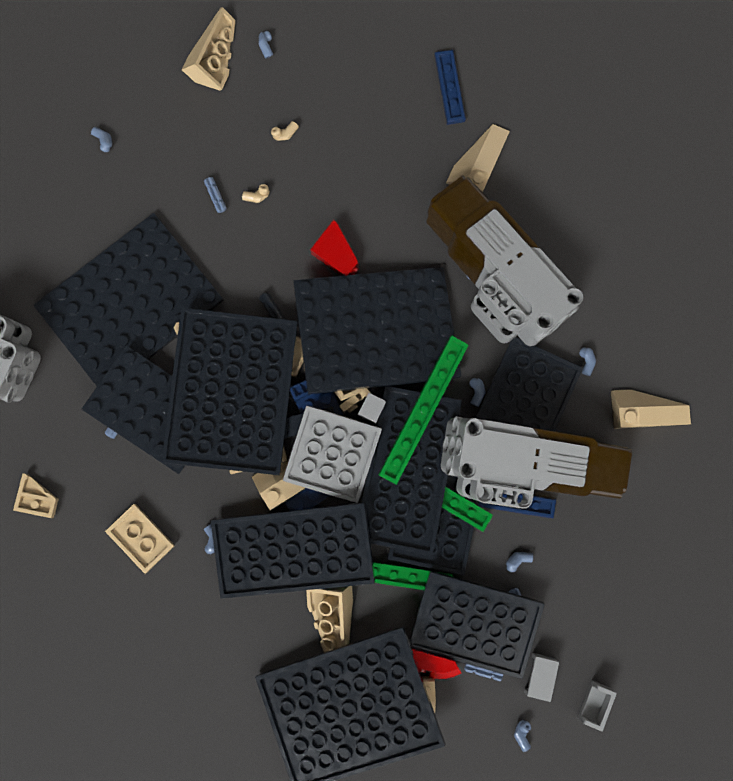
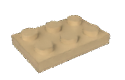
M133 504L105 531L145 574L175 546L136 504Z

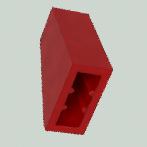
M333 220L310 249L311 254L340 276L356 275L359 271L357 268L358 260L337 222Z

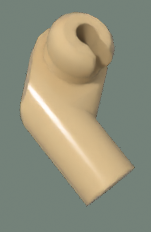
M291 121L286 129L274 127L271 130V134L277 141L289 140L299 126Z

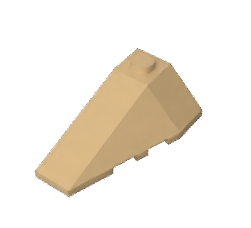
M223 7L219 9L189 54L182 68V71L195 83L219 91L223 89L229 76L230 44L233 41L236 21Z
M492 124L454 165L446 183L450 185L464 175L466 178L469 177L483 192L510 131Z
M634 390L611 391L614 429L691 424L689 405Z
M288 462L281 463L280 476L261 473L252 476L261 497L270 510H273L305 489V487L283 481Z
M352 586L306 590L307 607L315 619L314 626L320 633L322 639L320 643L323 651L327 652L348 645L353 606Z

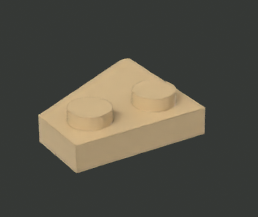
M22 474L13 510L54 518L58 498L30 475Z

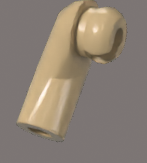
M262 184L255 193L244 191L242 200L260 203L269 196V187Z

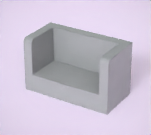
M368 393L358 413V417L376 425L386 401Z
M532 653L534 663L529 686L524 689V693L528 697L551 702L559 661L552 657Z
M592 680L578 718L583 724L603 732L617 693L610 687Z

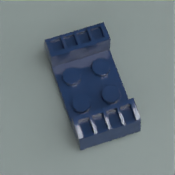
M306 380L290 386V392L301 414H304L306 405L318 409L333 407L335 414L344 416L333 392L308 395Z

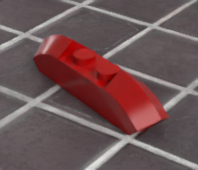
M412 649L419 671L422 673H426V670L429 671V678L447 679L461 674L455 660Z

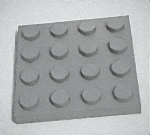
M306 405L283 481L358 503L382 428Z

